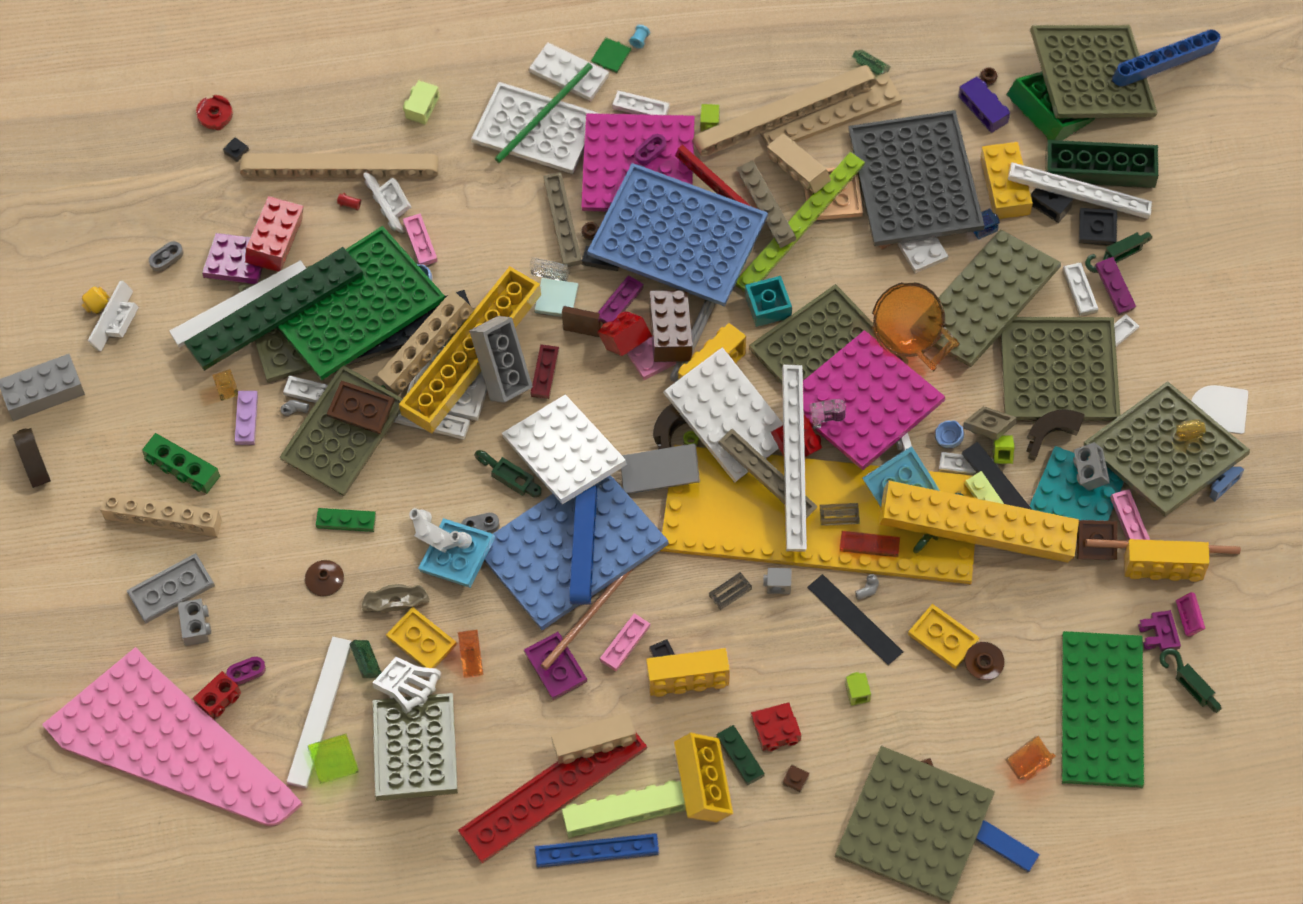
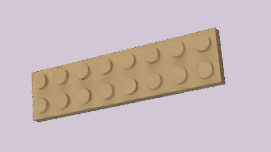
M885 72L875 76L877 82L872 88L761 133L767 146L783 133L796 143L902 103V98L888 73Z

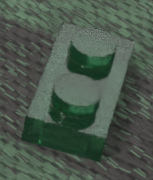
M862 49L855 50L852 55L858 64L862 66L867 65L873 73L878 75L885 72L888 73L891 67Z
M353 640L349 645L362 677L377 678L382 672L369 640Z

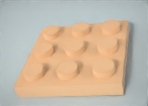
M826 168L829 175L835 168ZM858 173L817 220L863 217ZM804 188L805 201H807L813 192L810 189L806 190Z

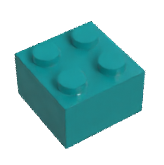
M781 276L745 285V298L756 327L785 320L792 315V305Z

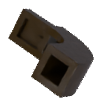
M672 404L660 413L654 425L653 438L655 443L658 444V449L670 448L674 431L679 426L687 423Z
M1061 409L1040 417L1034 423L1027 436L1028 439L1033 440V442H1029L1026 452H1029L1028 459L1036 460L1044 437L1051 432L1063 431L1077 436L1085 414L1074 410Z
M32 428L17 431L16 434H13V438L32 488L51 482Z

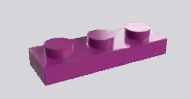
M1111 257L1096 263L1095 267L1117 314L1120 315L1135 309L1136 304L1114 258Z
M628 275L599 310L600 321L604 324L612 322L617 318L618 314L625 312L642 291L644 284Z

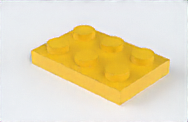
M931 604L908 631L910 637L954 669L965 659L968 649L980 640L977 635L934 604Z
M414 607L386 634V637L424 668L435 669L457 645L454 639Z

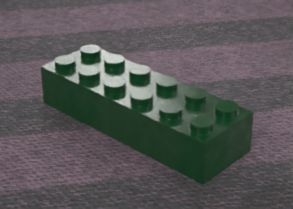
M1048 140L1045 151V172L1091 185L1156 188L1159 176L1158 145Z

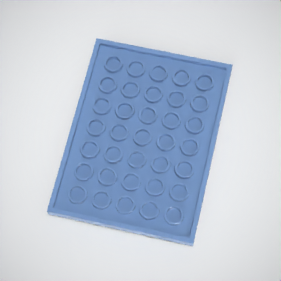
M632 163L587 251V255L725 307L768 217V213Z
M611 475L595 484L597 485V510L591 597L669 544L666 537ZM552 494L493 533L495 539L484 560L541 630H544L579 606L570 605L576 496L562 504Z

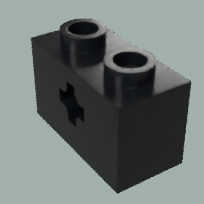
M1035 188L1031 193L1032 207L1058 224L1072 207L1073 198L1039 188Z

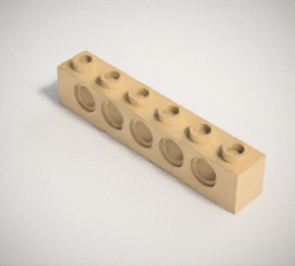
M452 290L377 376L395 392L400 394L471 315L474 309Z
M105 493L101 507L103 517L108 521L216 538L218 537L222 522L219 510Z

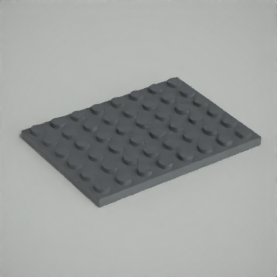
M956 110L848 126L853 153L865 162L858 175L874 246L984 230L985 225Z

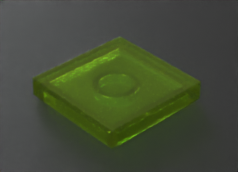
M347 734L307 746L320 784L359 772Z

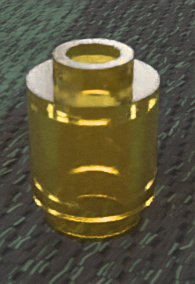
M1200 419L1180 422L1179 425H1176L1178 439L1188 441L1202 438L1203 433H1206L1204 421L1201 422Z

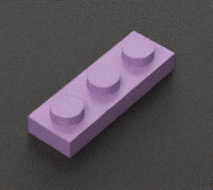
M238 391L235 429L236 445H255L257 391Z

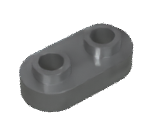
M172 241L151 254L149 257L150 267L154 271H163L183 256L181 244Z
M494 513L467 517L461 523L466 526L473 524V528L489 533L496 532L500 525L499 518Z

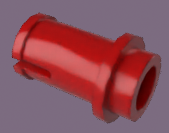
M343 193L339 194L337 204L340 207L346 206L358 211L361 206V199L350 197Z

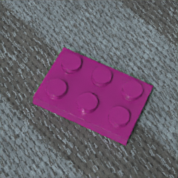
M559 632L524 649L526 657L552 700L588 682L587 677L568 646L547 670L541 667L545 659L563 640Z

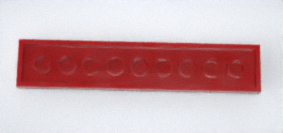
M636 733V741L629 746H617L609 752L600 751L591 757H580L568 764H559L557 761L458 829V832L479 861L484 863L647 749V745Z

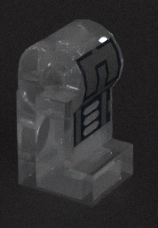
M834 399L809 404L813 428H821V423L832 420L836 422L842 421L846 417L845 402L841 399Z

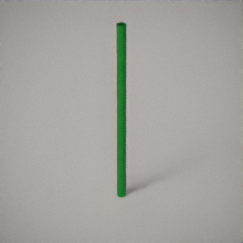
M587 63L495 157L496 162L500 163L593 68L590 63Z

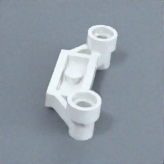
M416 508L410 511L409 516L413 520L416 531L414 536L444 553H446L447 549L456 546L466 549L471 545L472 537L469 534L458 531L449 533L431 523L432 516L430 512Z

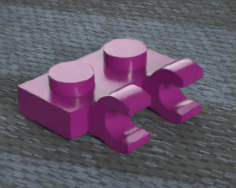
M1171 610L1154 612L1150 616L1151 619L1140 620V624H1138L1139 632H1147L1154 629L1156 637L1145 638V642H1143L1144 650H1151L1159 647L1160 652L1170 648L1180 649L1181 643Z

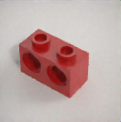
M221 671L193 697V700L205 713L214 719L221 716L230 703L238 700L241 691L239 686ZM224 688H230L228 692H221ZM215 701L213 706H207L209 702Z

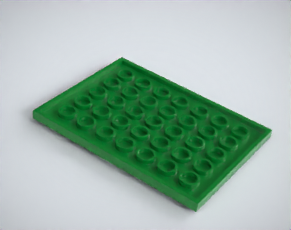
M383 226L346 249L363 270V276L277 327L321 380L327 378L341 367L432 310L445 299V295Z

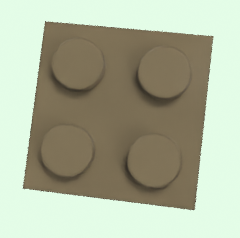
M983 406L964 421L963 429L987 436L989 439L997 440L1016 424L1017 417Z

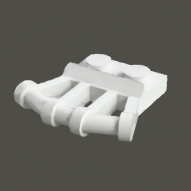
M395 657L373 682V688L389 695L390 698H395L403 710L408 713L420 703L424 704L428 699L427 696L435 692L436 682L440 679L441 672L433 668L417 667ZM417 676L429 677V681H426ZM410 682L420 688H423V690L419 691L407 685V683ZM400 691L403 692V693H406V694H408V695H410V696H412V697H414V698L411 699V700H409V701H407V700L401 695Z

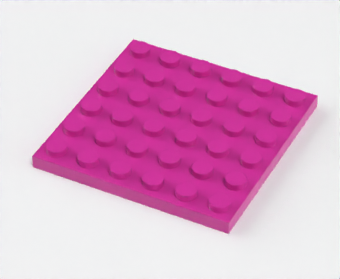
M586 113L582 211L607 212L632 163L693 185V172L676 158L675 154L682 144L694 154V143L692 140L694 138L695 116ZM653 134L663 135L666 139V149L649 164L638 163L635 159L636 148Z
M865 330L803 381V414H805L806 418L810 419L812 427L862 470L868 467L945 401V396ZM845 410V418L843 420L825 422V417L827 419L825 413H840Z

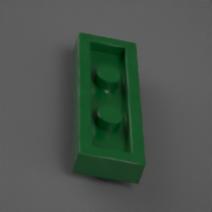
M734 725L716 734L720 744L747 786L765 776L764 771Z

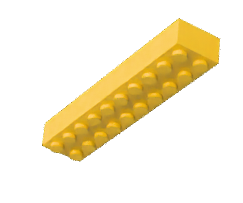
M509 266L399 403L401 415L432 434L481 372L469 331L497 316L512 317L516 328L540 298V283Z
M888 481L884 487L879 525L1066 563L1075 556L1079 519Z

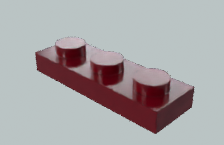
M540 344L532 383L533 387L530 393L531 397L550 399L559 355L558 346Z

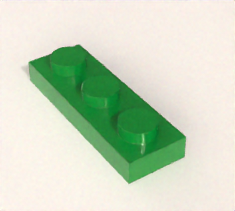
M318 508L316 529L374 532L376 511Z

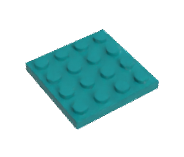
M1055 446L1030 503L1031 509L1079 520L1109 521L1114 508L1110 496L1121 491L1124 481L1107 467L1110 483L1087 490L1078 483V469L1073 461L1075 454Z

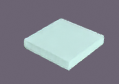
M546 278L541 279V296L536 301L535 313L562 317L563 306L574 308L579 287L578 283Z

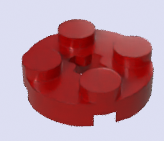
M212 95L213 98L207 99L206 97L202 99L196 108L199 123L209 129L222 130L231 121L233 116V109L229 100L220 95ZM218 110L217 114L213 115L211 111Z

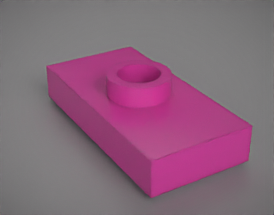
M1190 592L1177 599L1176 604L1186 636L1191 637L1206 629L1195 593Z

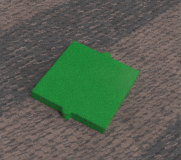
M605 37L591 62L601 66L603 69L618 73L632 49L621 44L620 41L616 42Z

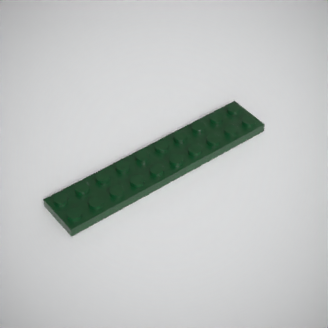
M341 247L186 340L184 344L205 371L363 276V270L346 249Z

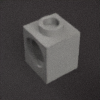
M768 568V574L764 575L763 586H767V594H791V568Z

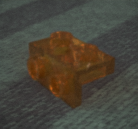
M1035 736L1005 760L1018 779L1030 780L1037 775V770L1040 768L1044 769L1052 764L1051 760L1056 755L1048 751L1039 736Z

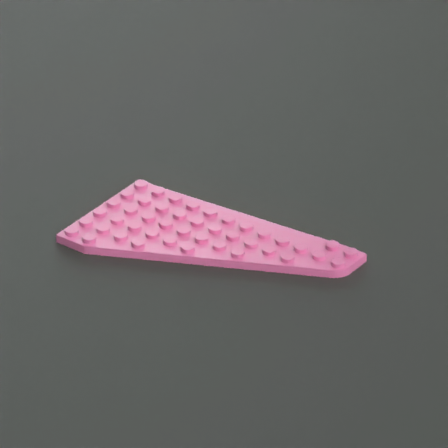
M136 647L42 724L63 750L266 826L281 824L303 805L281 780L152 665Z

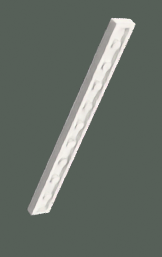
M783 365L786 551L805 552L807 550L803 372L802 365Z
M289 376L283 393L285 396L316 403L328 385ZM401 413L394 421L395 423L423 429L403 417ZM447 414L434 432L465 440L470 420Z

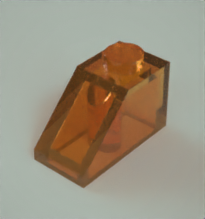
M478 630L458 632L464 678L484 675Z

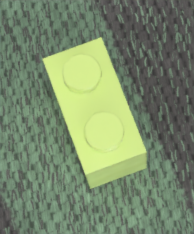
M418 80L416 86H413L411 89L409 100H406L403 105L406 119L426 125L440 97L438 86Z

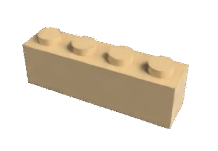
M784 133L767 146L770 153L768 154L769 158L774 163H779L781 169L784 172L788 171L795 181L799 180L806 190L810 189L815 194L831 181L827 169Z
M627 712L552 734L551 738L558 763L568 764L577 758H588L600 751L609 752L617 746H629L636 741V733L630 714Z

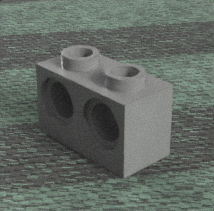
M1094 442L1074 450L1075 457L1073 461L1078 469L1077 480L1080 485L1087 490H1092L1110 483L1103 448Z
M202 599L179 602L181 632L185 646L209 642L208 635L211 634L210 623H206V617L209 616L207 605H203ZM193 611H198L196 615H190ZM195 629H201L198 633H192Z

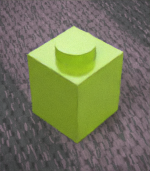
M701 104L700 132L719 125L720 105Z
M1002 435L997 440L993 439L992 453L996 464H1013L1015 448L1013 435Z
M854 672L846 677L845 686L850 705L870 702L871 691L866 673Z

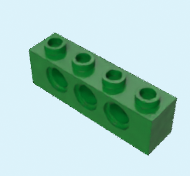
M157 433L151 437L142 449L145 457L144 460L147 463L159 466L164 473L173 474L182 483L187 482L197 492L202 491L208 494L220 478L217 467Z

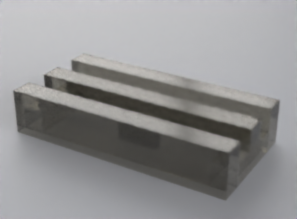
M858 503L824 504L819 506L821 526L860 524ZM855 515V517H845V518H824V517H828V516L843 517V516Z
M739 572L709 592V597L713 599V602L718 605L721 611L752 590V585ZM737 581H742L717 598L716 595H718L719 593H721Z

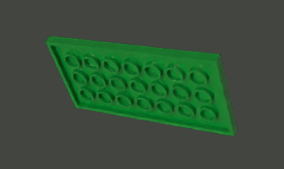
M1063 631L1062 783L1144 787L1143 636Z

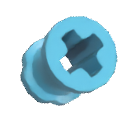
M636 25L635 33L630 37L629 43L635 48H643L646 37L650 35L649 28L644 25Z

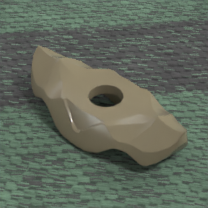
M403 584L388 585L378 591L367 592L362 602V610L374 612L407 610L420 604L428 603L429 596L420 585L411 587ZM394 599L400 600L399 602H391Z

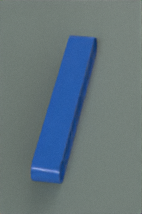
M1207 30L1122 62L1118 65L1112 80L1118 86H1126L1212 53L1219 43L1221 35L1216 30Z
M593 485L576 496L570 605L591 604L597 485Z

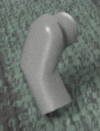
M290 400L281 406L280 411L285 416L291 415L296 411L307 413L309 404Z
M871 574L867 576L865 588L855 591L858 600L876 593L879 586V580L876 575Z

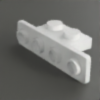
M365 172L363 174L366 179L365 184L373 191L374 194L372 196L374 200L382 207L380 210L388 218V225L393 231L403 234L405 230L398 218L408 211L411 205L397 180L391 178L380 187L375 177Z
M119 281L88 339V342L97 351H102L109 337L123 338L139 308L135 303L128 302L133 290L124 281Z

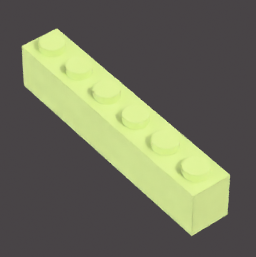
M671 780L657 787L656 785H650L640 791L629 790L619 796L609 795L605 799L598 801L592 799L581 805L571 804L562 809V814L569 839L685 811L686 806L681 781Z

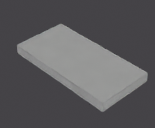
M695 444L622 455L627 463L626 466L621 468L623 489L627 494L700 483Z
M195 553L128 589L127 593L146 624L178 606L179 602L188 601L215 585Z

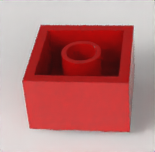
M628 311L618 314L615 320L606 322L597 331L606 350L620 356L625 355L652 337L644 318Z

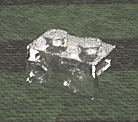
M534 257L530 261L531 275L560 281L568 280L571 267H568V265Z

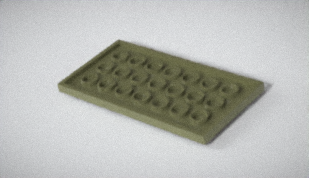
M1000 229L910 328L911 333L965 365L972 367L1059 270L1061 262Z

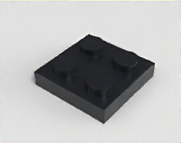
M1080 208L1079 243L1112 245L1117 242V210Z

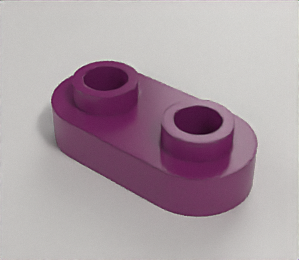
M661 134L651 135L636 148V161L640 164H649L666 149L665 137Z
M254 656L231 665L227 669L226 675L237 685L261 677L266 671V666L262 658ZM254 667H259L257 671L253 670ZM236 674H240L239 678H234Z

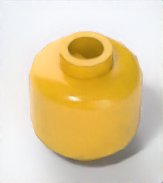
M93 286L83 294L82 301L84 303L82 307L88 313L92 311L98 314L107 306L110 296L102 287L97 288Z

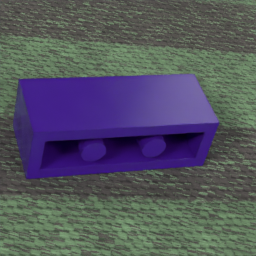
M976 76L959 87L958 97L990 133L1008 124L1010 117L1009 109L1007 106H1003L997 95L988 89L984 81H981Z

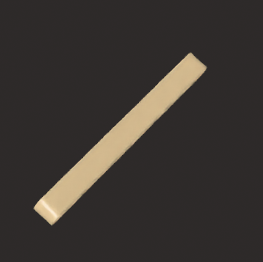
M863 65L700 132L694 136L692 141L701 156H708L870 89L876 84L877 79L867 65Z
M246 153L241 157L240 174L244 177L365 178L363 174L367 172L375 178H434L438 175L439 158L434 154Z

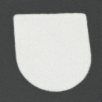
M1211 385L1201 388L1194 394L1191 401L1228 432L1244 433L1248 401L1247 390Z

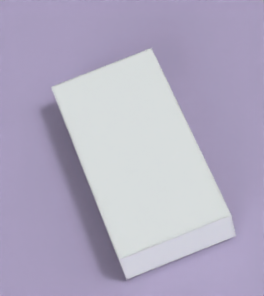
M1127 314L1114 324L1116 347L1139 329V325Z

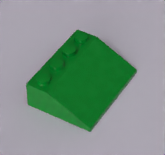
M1042 71L1016 78L1006 94L1012 103L1045 134L1048 140H1064L1095 120V118H1056Z

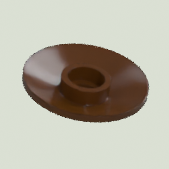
M330 560L315 562L308 568L305 574L307 588L317 596H330L336 593L344 582L342 568ZM323 573L327 574L326 577H321L320 575Z
M978 642L972 645L965 655V666L968 672L979 680H992L998 677L1005 665L1002 651L996 645L989 642ZM980 661H985L987 665L982 666Z

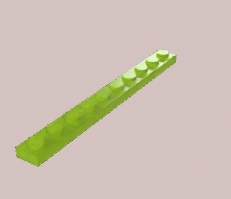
M849 152L829 175L831 181L815 194L813 193L788 221L797 240L780 248L775 238H773L742 273L735 285L745 292V285L764 280L862 169L865 162L852 152Z

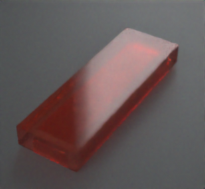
M842 531L840 551L898 557L900 537Z

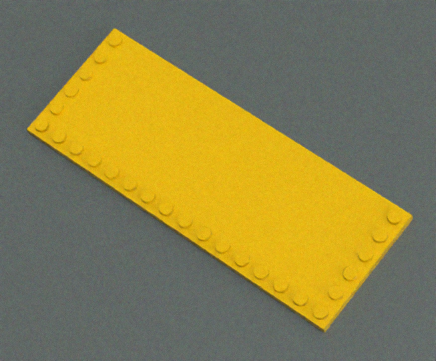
M696 447L700 483L668 488L662 534L666 537L669 544L660 550L662 552L962 584L972 583L975 544L939 537L937 541L931 538L924 548L915 554L913 548L923 537V533L879 525L881 507L862 478L880 466L869 465L862 470L855 463L805 458V495L818 506L806 519L807 550L805 552L786 551L785 505L750 472L734 483L707 448ZM770 455L766 458L768 462L784 475V456ZM928 471L940 491L952 494L961 493L964 496L974 498L964 483L972 475Z

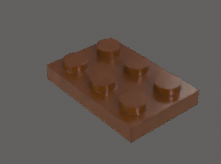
M341 380L328 409L327 416L381 435L395 400L392 397Z

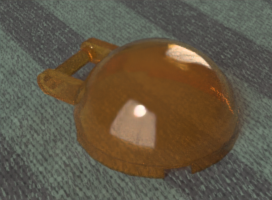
M901 282L888 288L876 301L872 315H874L872 331L875 339L887 352L900 357L918 356L932 371H935L938 363L954 347L960 345L956 338L945 328V310L942 302L927 286L918 282ZM943 334L949 342L930 360L924 353L935 346Z

